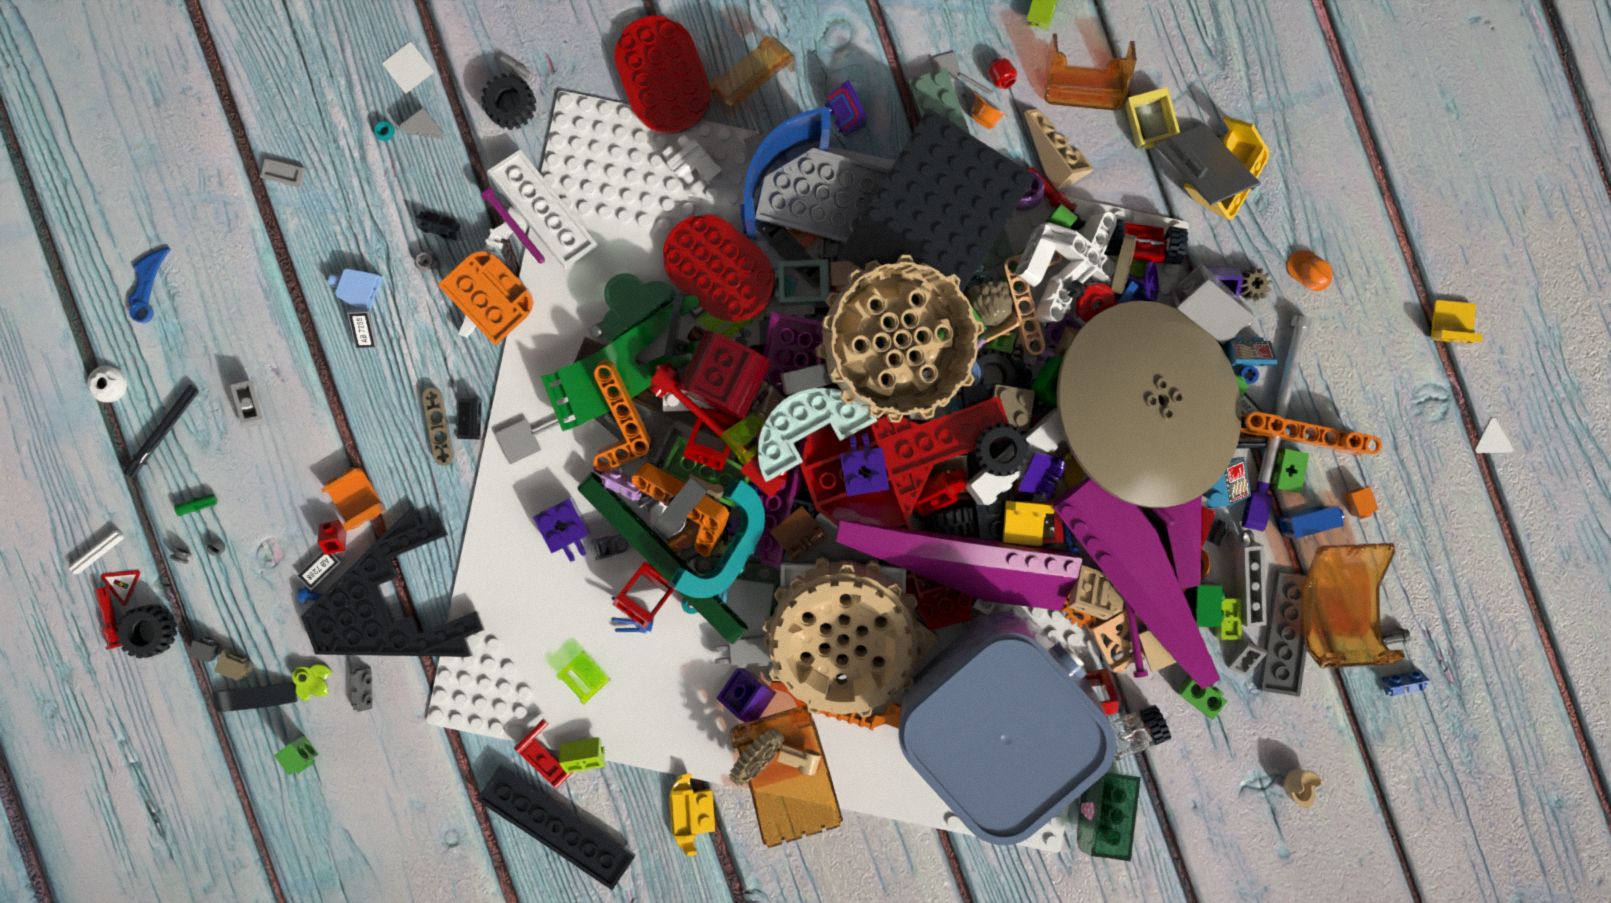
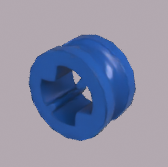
M1253 366L1243 367L1238 373L1239 376L1245 379L1247 384H1253L1259 378V372ZM1247 370H1249V373H1253V377H1250V381H1248V378L1244 377V374L1247 373Z

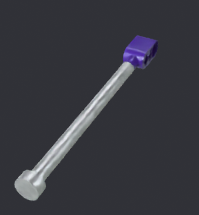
M1301 315L1292 316L1290 326L1294 327L1273 414L1284 419L1286 418L1306 330H1311L1313 323L1312 318ZM1268 437L1256 489L1255 491L1250 490L1251 496L1246 499L1241 520V526L1261 532L1266 529L1273 496L1268 494L1280 443L1278 438Z

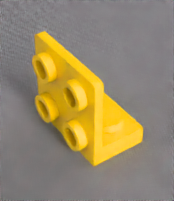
M1436 300L1434 302L1431 340L1465 344L1482 342L1483 334L1475 333L1474 330L1476 304Z
M1006 501L1002 542L1042 545L1044 517H1046V513L1054 514L1053 505Z

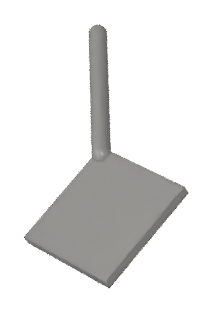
M955 52L930 58L933 71L947 67L951 79L960 77L986 93L993 95V91L961 74Z

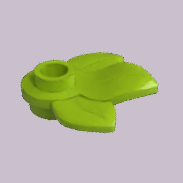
M315 664L310 668L307 666L296 668L293 671L292 680L296 684L295 692L297 696L304 701H308L311 694L318 697L328 695L329 689L324 679L332 673V670L321 664ZM305 674L307 678L305 680H301L299 678V675Z

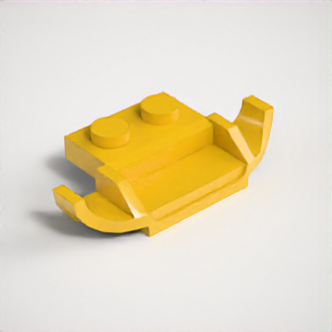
M692 773L678 776L669 794L671 834L687 857L697 855L694 845L696 834L715 831L713 792L710 789L693 792V789L690 788Z

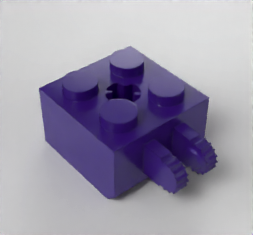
M863 433L862 436L865 450L857 451L856 438L854 435H850L852 452L840 454L847 496L889 490L883 448L870 449L867 433ZM861 466H866L867 469L871 470V474H868L869 477L864 478L863 475H859L858 471L859 469L862 470Z
M569 498L533 517L551 554L563 548L569 561H575V556L569 547L572 543H575L579 554L582 556L587 554L580 539L590 535L591 532L574 498ZM559 521L566 523L567 526L564 527L566 528L564 531L559 529Z

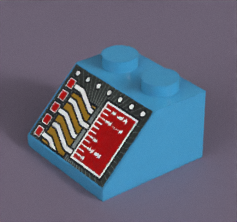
M1235 337L1224 344V352L1231 366L1265 367L1277 364V357L1271 341H1264V337H1252L1251 341H1244V337Z
M1245 457L1232 458L1221 478L1206 491L1208 508L1229 506L1251 496Z

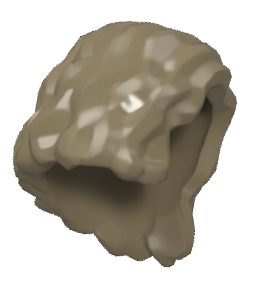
M989 281L980 283V285H973L966 291L972 308L984 325L999 326L1010 317L1013 301L1007 282Z

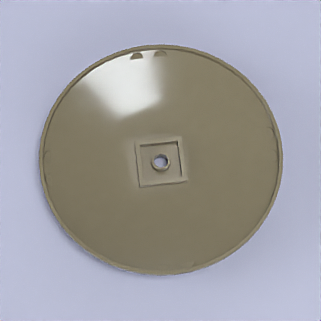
M1131 301L1110 307L1087 321L1076 333L1064 354L1060 366L1057 383V408L1062 432L1074 458L1081 468L1097 485L1109 494L1138 506L1151 508L1171 507L1199 497L1208 491L1226 471L1234 456L1241 430V399L1236 376L1225 352L1216 339L1179 309L1150 301ZM1159 395L1164 398L1163 406L1159 403Z

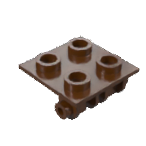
M800 506L770 532L785 549L788 556L796 563H799L828 538V535L803 506Z

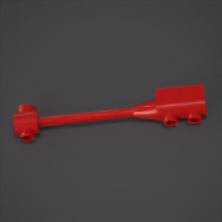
M670 366L667 369L662 367L650 380L649 389L660 398L663 395L666 396L669 392L673 394L732 447L733 452L745 464L740 471L772 498L788 480L786 477L788 472L786 471L766 482L760 469L758 451L736 441L676 387L679 382L676 377L679 374Z

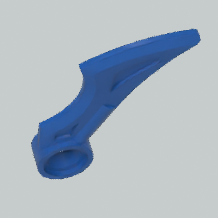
M169 247L151 252L133 265L137 274V285L133 293L128 297L130 304V317L136 322L147 323L154 316L153 308L148 303L155 276L161 263L171 250ZM141 307L146 309V315L143 318L137 316V311Z

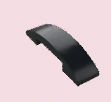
M763 222L757 228L760 234L786 261L815 260L783 226ZM820 267L794 268L813 288L820 282Z
M285 682L268 686L214 691L215 712L248 710L298 702L295 692L296 684L294 682Z

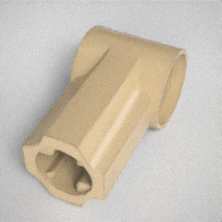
M783 743L778 762L796 767L804 774L815 775L821 754L814 750H802Z

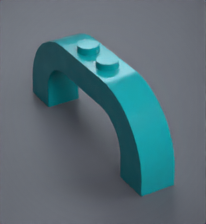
M733 479L723 495L738 507L741 514V525L719 563L712 572L704 576H694L687 570L679 567L668 584L673 589L690 597H712L726 590L745 569V563L754 554L756 545L763 533L765 513L758 494L742 480Z

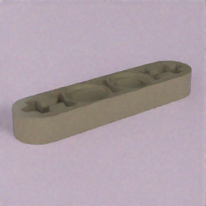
M428 388L423 392L422 400L433 456L438 465L447 466L454 460V451L443 395L436 388ZM431 392L437 394L434 403L435 405H440V408L429 409V406H433L432 400H428ZM435 411L440 412L442 415L438 423L433 422L431 419V415ZM438 431L444 432L446 436L445 440L441 443L435 439ZM447 444L448 448L443 449L445 454H449V458H446V462H444V460L439 458L442 455V449H437V446Z

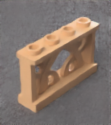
M1125 606L1116 615L1107 620L1100 619L1097 621V625L1092 623L1090 628H1087L1108 670L1120 673L1126 670L1129 664L1134 663L1133 651H1129V649H1132V644L1130 641L1122 639L1128 631ZM1135 612L1136 622L1145 624ZM1121 624L1123 629L1121 633L1117 636L1116 634L1120 631L1116 630V626ZM1102 633L1111 640L1107 647L1100 636ZM1140 643L1142 660H1144L1145 654ZM1115 644H1118L1115 654L1117 655L1119 651L1123 652V657L1118 660H1114L1111 657V649Z

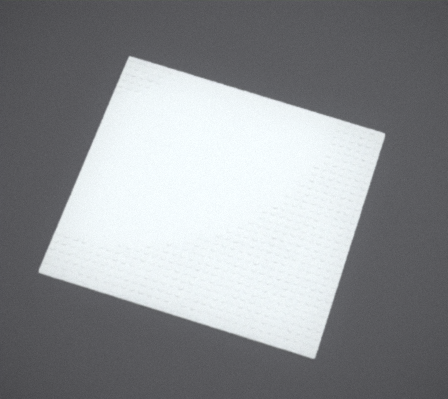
M559 91L541 175L594 239L597 247L564 269L534 231L529 228L528 238L545 257V262L542 264L538 263L525 247L519 279L530 290L534 306L530 315L511 331L506 338L447 620L448 623L478 611L485 630L466 637L473 656L439 658L427 723L520 742L544 718L549 725L535 738L547 749L560 751L561 743L600 737L601 747H605L606 761L679 776L692 773V778L975 836L906 760L899 744V729L883 724L871 731L864 726L861 728L854 723L849 724L844 720L839 721L834 717H826L825 714L815 715L797 706L794 699L788 693L775 690L777 693L754 726L734 716L716 699L736 670V665H731V663L715 664V659L731 656L730 651H714V646L728 645L729 642L699 612L695 614L686 613L681 606L684 597L677 590L672 592L654 616L651 632L646 631V634L640 632H615L616 628L637 627L636 625L611 620L612 617L632 620L612 605L614 601L611 597L618 596L644 561L648 564L649 562L633 546L622 554L595 561L596 553L591 540L620 535L610 522L577 489V486L590 472H594L593 461L597 451L619 441L598 421L592 419L562 432L560 425L540 433L535 437L541 450L509 464L495 433L525 419L528 420L533 432L558 421L541 376L554 373L556 370L573 364L585 337L607 346L629 330L671 305L675 294L688 297L670 280L665 271L663 260V247L666 238L679 222L690 216L714 215L730 223L748 238V235L744 234L740 204H744L745 181L751 159L743 139L756 135L757 131L701 120L685 132L662 134L644 126L635 116L631 105ZM684 134L692 140L695 139L723 172V174L708 185L698 171L694 169L691 173L696 181L701 180L706 185L695 196L689 192L691 186L683 178L677 177L671 171L662 153L670 146L676 153H679L683 148L677 140ZM808 143L786 153L788 160L784 162L781 160L776 161L775 165L769 168L764 177L812 148L819 149V144ZM828 146V152L889 170L895 163V160ZM762 180L757 188L754 197L755 211L761 189ZM1045 196L1034 209L1028 211L1014 210L1005 224L1004 228L1014 256L1019 255L1027 245L1033 230L1038 225L1043 224L1056 209L1050 206L1049 200ZM1065 196L1072 204L1075 203L1077 205L1073 214L1079 215L1082 221L1086 220L1085 226L1077 231L1081 235L1092 215L1111 212L1115 215V218L1124 219L1127 223L1164 228V236L1169 226L1186 228L1188 230L1189 225L1186 221ZM756 219V239H750V241L765 253L772 266L778 268V262L786 260L757 230L764 221ZM784 227L813 259L821 260V258H818V246H821V238L813 235L814 238L807 245H804L803 241L809 237V233ZM831 240V243L839 244V258H837V262L848 261L839 255L845 243ZM1053 253V256L1050 261L1057 260V256L1055 253ZM1106 255L1117 264L1119 255ZM1064 256L1056 266L1046 269L1039 284L1034 287L1029 285L1036 312L1050 278L1056 276L1070 263ZM1133 259L1129 274L1138 278L1144 276L1145 268L1149 261ZM1005 262L975 272L965 287L964 292L973 285L998 281L1003 275L1002 266ZM1154 262L1159 282L1156 302L1172 307L1173 297L1170 291L1176 287L1180 265ZM794 268L785 269V274L797 282L793 297L820 296V282L813 288ZM1022 285L1016 292H1022ZM1137 287L1146 294L1145 288L1141 289L1140 287ZM1077 296L1072 298L1070 303L1071 310L1065 313V315L1073 317ZM771 297L767 306L759 314L740 322L722 321L713 317L708 312L695 321L688 312L681 317L678 339L689 343L690 341L687 340L688 333L694 326H700L704 330L719 333L731 340H735L736 336H741L739 330L744 328L751 332V336L745 338L747 341L746 347L761 345L759 320H763L765 316H771V312L796 315V317L804 318V314H815V304L782 306L779 300ZM871 300L870 308L872 310H877V302ZM1020 302L1019 309L1022 312H1027L1028 305ZM816 314V317H824V314ZM883 320V325L887 328V322ZM603 321L606 327L605 335L601 338L592 336L588 329ZM1039 321L1040 325L1046 326V323ZM669 328L636 356V359L647 363L664 355ZM1045 332L1044 341L1045 346L1048 347L1052 343L1047 339ZM855 341L854 347L856 350L863 348L861 341ZM981 349L977 355L987 350ZM889 361L891 365L895 364V362ZM689 362L675 370L679 374L678 377H683ZM988 364L984 366L985 377L983 384L1002 382V372L996 365ZM1035 364V366L1029 367L1025 365L1027 369H1030L1033 377L1028 384L1018 382L1015 388L1030 390L1043 366ZM560 380L549 383L550 387L562 384ZM568 398L556 401L557 405L568 402ZM1032 408V416H1037V408L1035 410ZM570 416L569 420L564 423L575 420V416ZM675 420L671 426L682 431L681 436L689 439L693 427ZM698 430L694 440L699 445L721 453L724 452L727 444L725 441ZM1066 440L1057 444L1058 448L1055 450V456L1063 458L1066 462V468L1062 476H1060L1061 479H1055L1058 482V486L1053 485L1056 487L1053 497L1043 502L1055 501L1056 498L1084 480L1082 468L1074 458ZM730 448L727 458L735 462L736 454ZM618 449L620 454H627L626 450ZM650 451L642 460L636 458L614 467V469H619L622 473L633 477L641 466L649 461L647 457ZM604 456L599 457L602 462L609 461ZM749 481V486L760 496V488L754 482ZM621 487L617 494L654 531L650 524V514L648 512L643 513L642 509L638 506L637 500L633 501L621 495L623 489ZM569 498H574L591 532L590 535L580 539L586 550V555L582 556L579 554L575 543L569 545L575 556V561L573 562L569 561L563 548L551 554L533 519L537 514ZM1033 498L1032 501H1022V502H1038V501H1036V500ZM719 501V503L722 504L723 506L727 505V504H725V503ZM731 507L728 524H731V519L741 517L738 507ZM913 508L909 517L913 530L925 531L924 521L914 519L915 515L913 512L917 513V510ZM1046 513V517H1044L1043 537H1055L1054 514ZM559 521L558 527L564 531L566 529L564 527L567 525L565 522ZM728 529L727 540H729V541L731 542V541L733 540L734 536H731V537H730V533H729V529ZM654 531L669 546L668 540ZM1072 534L1074 546L1080 550L1078 554L1082 558L1081 565L1098 570L1100 567L1086 549L1074 540L1075 536ZM622 538L617 540V546L620 549L626 547V542ZM1065 539L1063 543L1052 544L1055 549L1067 550ZM695 542L684 548V550L695 545ZM717 547L710 554L712 556H723V554L716 553ZM761 556L748 558L747 561L761 562ZM698 557L690 560V563H686L698 576H704V574L698 573L694 568V562ZM701 559L698 562V566L706 570L709 568V562L706 559ZM745 565V569L741 573L743 576L750 573L747 565ZM761 568L758 574L761 578H768L770 571L767 568ZM641 575L626 596L651 613L665 592ZM735 579L730 585L726 604L748 626V631L742 637L768 634L763 630L765 618L770 615L773 584ZM688 602V606L690 608H693V606ZM996 603L990 614L994 611L998 612L1002 603ZM1018 605L1010 608L1008 612L1020 614L1036 623L1055 644L1060 641L1065 647L1069 645L1084 662L1082 666L1086 671L1098 669L1101 653L1092 635L1084 624L1082 628L1077 627V622L1074 625L1070 624L1071 618H1064L1067 612ZM972 606L973 617L971 619L984 614ZM915 607L913 609L915 617L927 626ZM1072 612L1076 618L1082 619L1080 613ZM806 614V615H804V616H805L806 618H811V617H813L814 615H813V614ZM843 614L839 616L842 620H848ZM960 622L933 630L938 634L939 638L915 669L911 670V676L914 677L934 657L968 629H963ZM828 623L821 624L822 628L829 629ZM1104 633L1100 635L1102 640H1104ZM843 634L839 635L840 639L845 640ZM862 647L859 651H864L866 648ZM773 661L769 662L767 666H756V663H752L745 667V669L770 686L772 678L769 675V671L773 667ZM842 675V676H840V677H838V678H839V679H845L847 676H846V675ZM899 689L894 694V697L886 703L872 708L870 717H872L874 712H885L889 702L901 705L905 689ZM772 728H776L784 736L782 743L802 750H814L821 754L815 775L804 774L796 767L778 762L780 751H778L771 763L767 764L765 769L761 770L759 775L753 778L752 781L749 780L747 784L744 783L742 786H737L729 776L730 770L734 768L733 765L737 762L738 757H740L743 751L747 750L748 746L752 745L761 734H765L767 730L770 731ZM1069 805L1035 834L1016 845L1058 853L1061 849Z

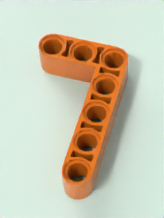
M602 360L597 365L594 376L625 437L597 451L593 461L594 467L599 471H607L647 454L651 438L616 366L610 360ZM600 368H607L610 374H602ZM615 386L618 388L619 392L612 393L609 387ZM618 405H625L628 410L621 411ZM634 423L637 428L630 429L627 424ZM642 441L646 446L639 447L636 442ZM618 449L626 450L627 454H620ZM604 456L609 461L602 462L599 457Z
M649 463L643 464L631 478L633 485L637 489L667 506L685 485V483ZM706 495L703 496L687 516L701 525L695 542V550L704 557L710 556L720 543L729 516L725 506Z

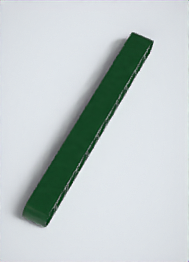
M590 472L577 486L578 491L668 582L671 581L679 567L687 570L694 576H698L615 491L604 486L602 483L603 479L596 473ZM679 592L729 643L735 644L748 631L746 623L718 595L708 598H695Z

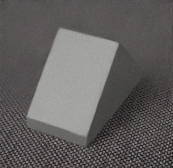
M424 108L400 125V130L405 134L445 139L446 136Z
M1239 639L1228 669L1248 676L1267 654V650Z

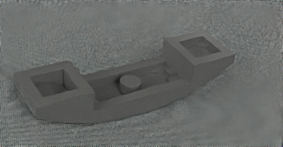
M692 476L667 506L653 528L665 539L669 540L707 493L708 489Z

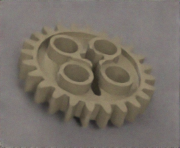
M776 728L761 734L738 757L737 762L733 765L734 768L730 770V779L737 786H742L744 783L747 784L749 780L752 781L753 778L759 775L761 770L765 769L767 764L771 763L777 752L780 751L779 748L783 745L784 736Z

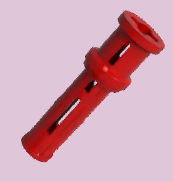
M1033 166L1028 169V171L1036 172L1038 177H1042L1044 181V196L1049 200L1051 207L1057 209L1062 204L1072 213L1075 211L1077 205L1075 203L1072 204L1065 197L1063 191H1057Z
M109 587L95 589L104 626L101 632L105 635L107 643L105 648L109 650L121 647L123 645H118L117 640H120L119 636L115 635L119 628H116L117 622Z

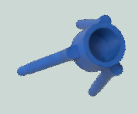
M612 617L611 620L636 625L637 627L616 628L615 632H640L646 634V631H652L654 618L645 629L634 620Z

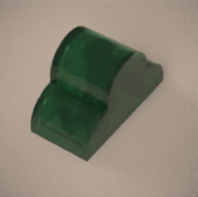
M629 273L613 276L607 282L604 289L605 302L610 308L602 322V331L607 341L612 343L629 330L660 312L674 301L676 292L670 285L661 281H651L644 285L638 277Z

